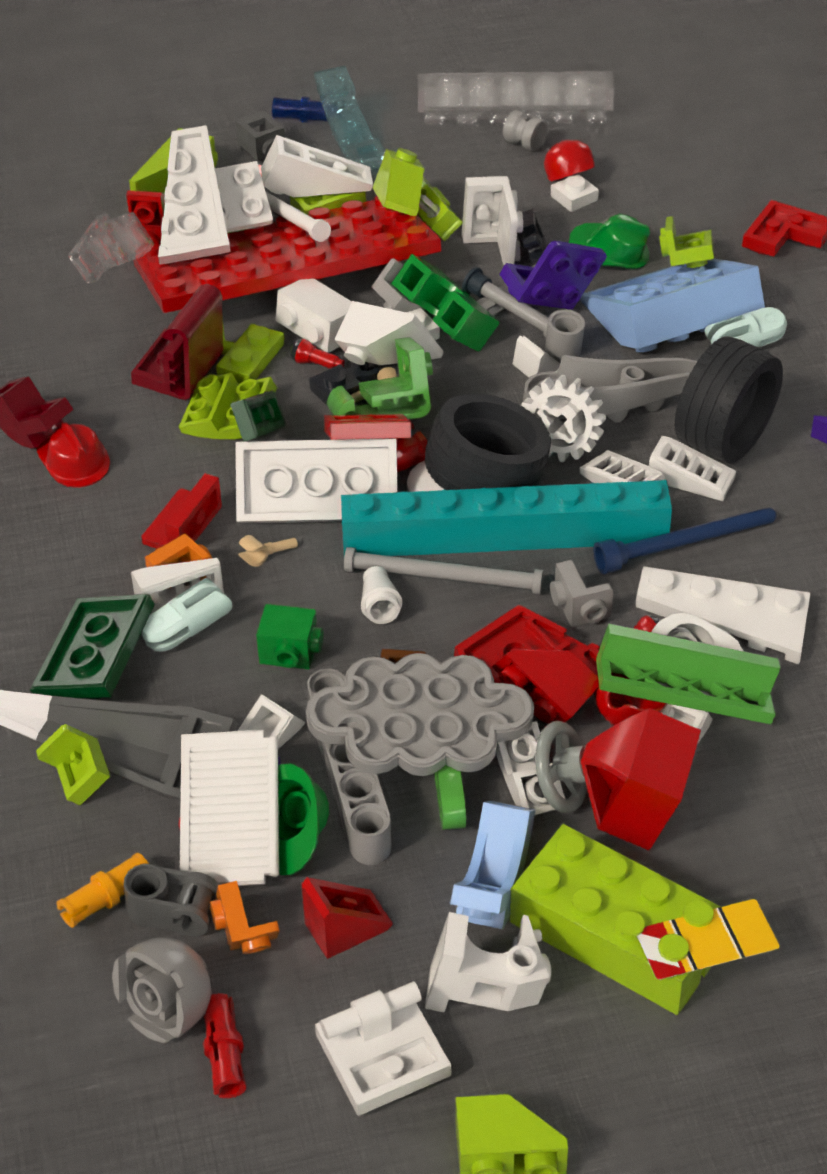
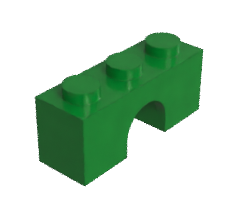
M411 254L391 283L411 302L433 314L435 317L432 321L452 339L478 352L500 323L439 268Z

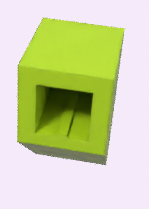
M500 1094L456 1097V1135L460 1174L567 1173V1138L512 1096Z

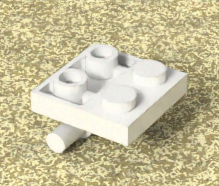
M414 981L384 994L381 990L356 999L351 1002V1008L324 1018L315 1024L316 1036L357 1116L451 1076V1063L417 1005V1002L421 1001L422 998L419 988Z

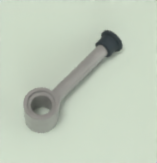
M474 267L467 273L462 283V290L467 294L473 293L479 298L485 296L542 330L544 337H546L545 352L556 361L561 362L563 355L580 356L585 328V320L582 315L573 310L562 309L553 312L547 317L529 305L518 302L514 296L493 285L492 280L483 274L481 268Z

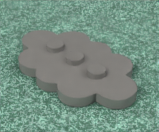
M415 653L405 656L396 664L380 657L362 658L353 663L346 672L344 686L323 688L311 697L306 708V721L308 730L320 741L329 744H345L348 760L355 768L365 773H385L400 766L412 775L426 776L437 772L445 764L457 771L463 772L478 771L488 766L495 757L497 741L515 740L527 733L532 726L534 705L532 698L524 689L513 684L494 683L491 669L484 661L474 656H454L441 663L428 654Z

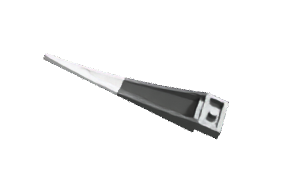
M0 690L1 726L40 743H44L63 724L72 726L98 739L109 773L163 797L181 801V734L235 731L238 724L233 718L194 707L90 700Z

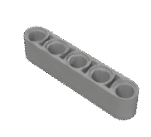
M321 669L314 672L307 681L308 699L310 700L316 692L323 688L344 686V674L334 669ZM317 739L351 855L356 861L365 865H376L385 861L391 853V824L389 810L377 774L365 773L355 768L347 758L345 744H329Z

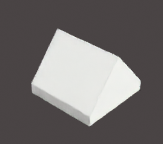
M520 335L517 339L512 364L526 376L530 377L537 373L557 371L559 369L560 363L528 338Z

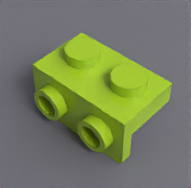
M673 216L666 217V225L664 228H660L661 236L659 238L662 256H669L671 266L686 264L687 268H696L708 264L707 260L714 259V243L711 230L676 236Z

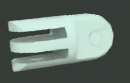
M766 307L708 325L704 331L711 345L717 339L729 336L743 340L756 347H762L774 343L783 337L787 321L785 315L780 310Z
M204 578L152 613L141 633L146 645L154 651L163 652L173 649L228 614L232 609V601L209 578Z

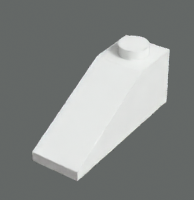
M276 135L261 167L264 187L279 195L286 194L292 197L364 192L371 191L373 187L369 166Z

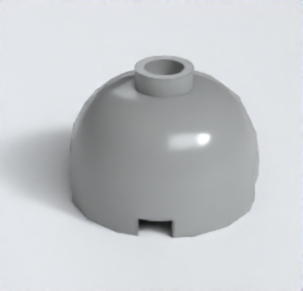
M166 937L149 939L134 945L114 962L112 981L116 998L119 1004L127 999L130 1008L135 1013L128 1018L129 1021L147 1038L160 1043L169 1042L175 1037H180L188 1032L205 1014L212 993L207 965L197 952L182 941Z

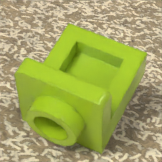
M67 724L60 726L36 750L39 760L57 768L66 799L75 804L81 805L110 777L98 739Z

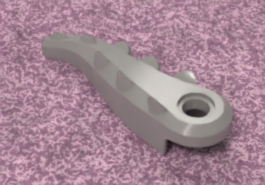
M563 355L557 371L541 372L528 378L524 385L523 400L527 397L531 398L528 392L535 385L541 387V383L548 377L555 384L561 375H565L567 384L570 385L576 378L581 379L580 389L585 391L591 386L594 388L590 396L592 401L602 400L603 404L596 410L597 413L607 415L610 420L618 423L622 422L631 409L644 406L650 412H656L663 405L665 398L676 395L680 396L686 380L697 361L684 358L607 360ZM583 412V420L586 422L585 414ZM562 414L558 417L559 419H566Z

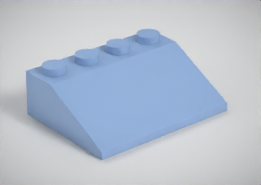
M720 259L707 260L708 264L696 268H687L686 264L671 266L583 293L580 298L581 302L620 345L634 348L636 352L654 350L657 348V343L666 340L668 342L686 340L689 338V333L697 330L705 332L704 330L708 325L765 308L758 266Z

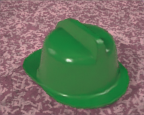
M616 214L609 217L604 223H583L576 226L570 233L569 243L603 249L607 255L606 260L602 264L603 266L638 269L644 267L649 261L650 252L647 247V239L650 234V227L627 214Z
M279 764V875H293L302 870L312 858L317 846L318 835L327 825L330 808L326 793L318 784L312 781L303 768L295 764Z

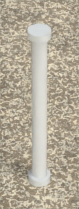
M266 192L271 211L309 232L310 237L318 242L328 239L331 233V227L328 222L322 219L315 220Z

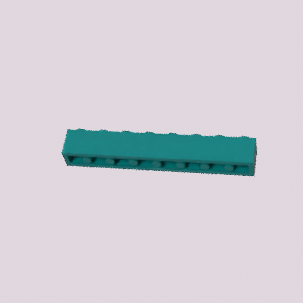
M667 480L341 495L344 556L347 547L356 548L357 552L408 556L593 547L596 542L614 539L616 542L622 541L625 544L669 533L672 505Z

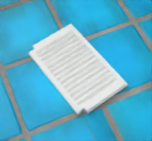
M264 729L181 734L180 871L207 874L214 878L219 885L237 881L238 886L265 885L266 876L276 877L279 875L278 737H265Z

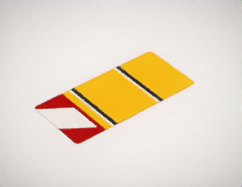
M755 899L713 909V919L710 924L704 927L692 926L686 922L684 917L645 926L644 931L637 936L652 971L658 980L776 950L780 945ZM678 934L685 938L689 945L687 956L677 962L664 959L658 951V943L663 936Z

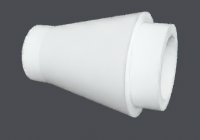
M379 566L368 568L363 574L362 613L376 624L390 623L397 618L402 608V597L389 579L384 568Z

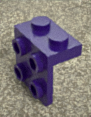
M552 241L543 252L535 267L506 263L499 275L508 286L509 293L518 302L573 310L594 276L598 273L607 255L601 248Z

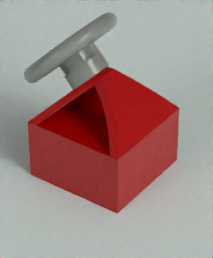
M649 708L614 725L589 741L586 745H583L579 735L569 724L562 721L551 722L540 733L536 746L535 764L540 788L548 803L554 809L563 813L577 810L583 803L588 790L597 829L649 851L682 800L701 730ZM556 736V755L554 756L553 763L550 766V747L554 737ZM557 780L564 781L572 793L568 799H564L556 790L554 782Z

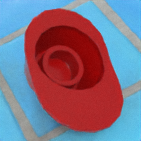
M64 422L59 429L37 447L38 456L49 474L56 482L67 487L81 488L93 485L102 480L109 470L110 458L107 450L99 440L98 435L90 427L83 424H68Z

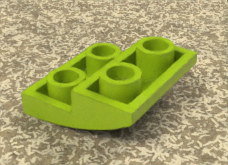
M232 372L217 376L214 374L205 376L197 383V388L191 397L178 428L181 433L196 437L242 439L230 404L271 390L276 392L277 387L271 377L257 380L248 379L238 384Z

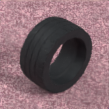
M729 336L717 339L698 359L683 387L674 421L677 438L689 447L716 460L726 463H734L740 460L756 444L774 412L783 382V365L781 360L768 351L740 339Z
M481 393L457 395L443 404L435 418L426 446V469H428V473L434 479V482L444 490L538 486L549 458L551 448L550 433L536 415L510 400Z

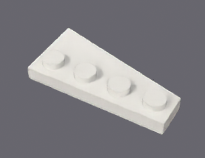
M643 566L636 597V607L663 617L682 612L695 615L731 635L748 640V647L765 652L768 647L785 653V660L799 664L810 592Z

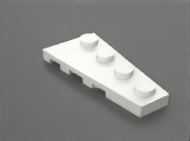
M206 125L176 130L171 133L168 182L164 198L165 210L161 225L162 238L158 253L160 265L231 252Z

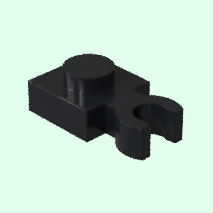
M530 209L522 213L523 231L522 233H517L521 246L528 249L530 261L533 264L538 262L545 251L546 242L534 210Z
M365 362L364 365L353 363L349 369H345L339 364L309 378L310 390L327 405L328 396L333 389L343 386L350 395L360 391L359 383L378 380L379 369L374 368L369 371V362Z

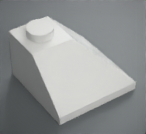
M352 301L334 339L345 352L344 356L351 362L359 365H364L365 362L377 365L398 363L395 339L405 337L412 338L422 346L424 353H430L431 359L441 358L444 353L415 314Z

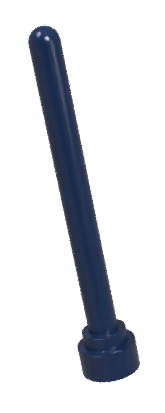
M768 507L625 544L622 541L616 542L614 539L596 542L593 546L594 560L601 574L621 570L622 565H626L629 559L773 523L777 518V513L773 508Z

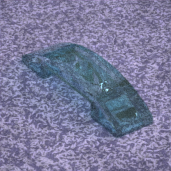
M345 65L314 72V79L325 115L343 155L348 160L369 166L371 171L379 170L385 150L379 138L374 139L355 99L356 88Z

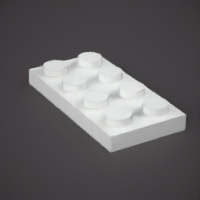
M396 438L236 442V519L238 524L342 521L341 495L397 492Z

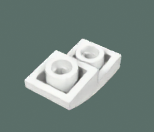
M537 721L532 722L530 729L520 738L510 741H497L496 748L498 762L515 805L535 809V815L556 810L544 797L537 778L535 755L540 736ZM557 780L554 782L555 788L565 799L561 783Z

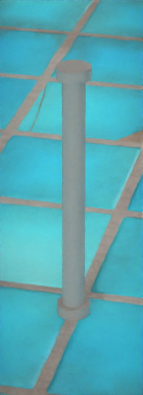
M347 547L344 556V571L354 572V569L367 570L370 567L379 566L389 573L530 589L532 594L541 595L544 570L535 569L534 573L410 559L360 553L353 547Z

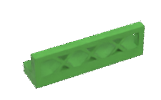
M608 623L596 657L600 690L766 724L772 723L775 710L770 693L780 671L778 658ZM611 672L623 674L629 679L612 676ZM657 682L666 683V684H668L669 686H671L672 688L662 686V685H660V684L657 683ZM699 690L709 692L713 696L705 695ZM742 699L756 701L758 705L748 704Z

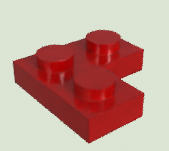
M770 200L743 235L742 247L754 250L759 254L775 257L787 239H791L805 246L821 249L827 241V216Z

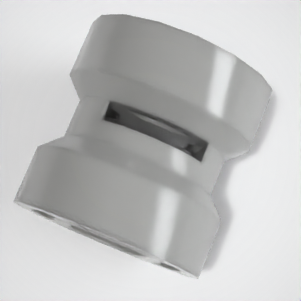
M513 110L509 114L503 128V138L505 141L512 144L522 143L525 149L533 152L538 151L542 147L548 133L547 121L538 117L529 118L527 113L520 110Z

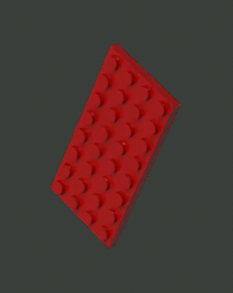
M375 196L374 200L367 202L353 200L343 203L342 207L328 209L321 207L310 210L308 216L315 220L322 219L328 222L331 227L330 236L322 242L312 239L309 232L279 216L270 225L227 233L231 251L228 253L160 265L158 253L161 244L153 243L141 247V250L132 252L136 269L162 312L168 313L182 310L195 291L204 284L213 285L218 288L222 294V300L285 287L301 279H321L388 264L393 258L402 261L408 259L411 254L419 257L442 251L440 237L418 216H411L385 208L379 198Z

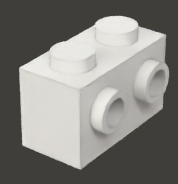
M301 279L278 290L276 321L293 333L309 340L317 348L329 353L340 347L334 339L352 301L316 279Z

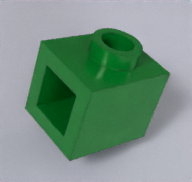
M265 604L256 633L259 664L310 670L314 653H321L324 639L323 628L317 627L316 609Z

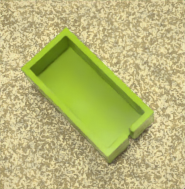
M562 824L511 887L510 923L520 928L523 915L528 916L532 929H539L541 931L542 941L678 1016L699 986L701 975L705 977L711 967L658 980L652 971L637 936L644 931L645 926L684 917L686 922L692 926H707L713 919V909L721 906ZM667 934L658 943L660 955L668 961H681L688 954V942L678 934Z

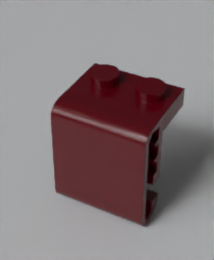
M204 284L195 291L167 329L163 330L132 370V384L181 400L190 398L197 388V383L206 376L223 352L222 294L218 288L213 285Z

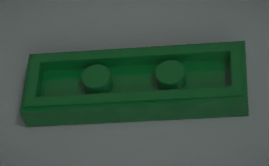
M273 390L230 404L243 442L285 427L286 423Z

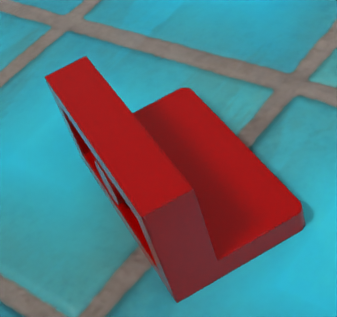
M205 473L191 491L179 489L142 534V544L158 549L183 534H186L195 542L222 508L219 477Z

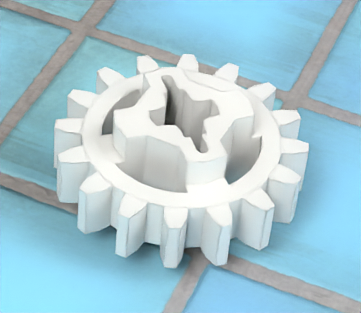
M561 375L555 384L548 377L541 383V387L535 385L528 392L531 398L527 397L521 404L526 410L536 415L537 418H542V422L551 437L549 457L553 452H556L560 462H564L569 453L577 460L583 455L584 450L590 452L596 445L594 440H598L604 433V430L598 427V425H601L606 420V415L596 411L603 404L602 400L592 401L590 398L594 388L591 386L583 391L580 389L581 379L576 378L571 385L567 384L565 375ZM583 412L585 414L586 422L583 420ZM561 414L567 419L564 423L558 418Z

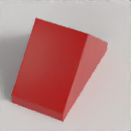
M307 877L301 884L305 925L327 959L388 931L393 925V922L369 889Z

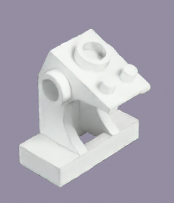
M449 912L430 966L425 1009L445 1012L449 999L504 1011L538 1005L546 985L551 980V966L547 955L541 954L537 943L542 940L541 931L539 929H532L529 917L523 915L519 934L517 937H514L512 948L505 953H490L479 949L467 936L469 916Z

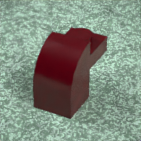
M29 376L9 381L0 388V428L13 441L26 448H36L47 440L64 423L62 418L74 410L66 397L45 402Z

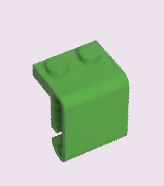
M410 337L395 339L399 376L359 383L360 394L369 403L355 406L354 399L343 386H338L328 396L327 405L333 415L403 414L408 420L426 416L431 408L427 376L433 374L430 353H424V348Z

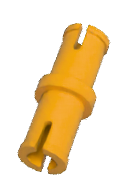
M135 853L131 858L108 872L98 871L90 878V883L56 902L58 910L66 909V911L60 913L62 919L68 926L74 928L79 922L104 907L111 909L118 905L120 897L125 895L124 877L127 872L137 865L149 864L142 854Z

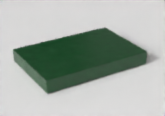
M150 594L77 598L30 688L32 694L69 698L111 697L155 606Z

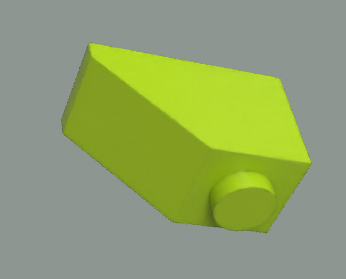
M398 148L397 152L386 149L373 185V190L383 207L411 216H417L424 174V167L416 159L417 154L403 148Z

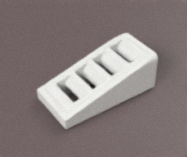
M663 435L649 460L650 467L657 469L665 475L668 486L720 501L724 500L736 477V470L677 440ZM711 477L718 479L716 484L710 481Z
M609 450L581 466L579 472L592 483L665 480V475L657 469Z
M218 558L146 567L131 572L134 595L150 594L155 603L151 614L200 582V577L203 576L209 578L224 593L221 565ZM185 582H190L189 586H184Z

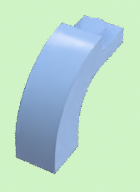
M495 801L483 802L470 866L465 878L454 884L450 903L457 905L456 914L469 916V923L503 929L510 917L511 887L523 874L534 823L535 809Z

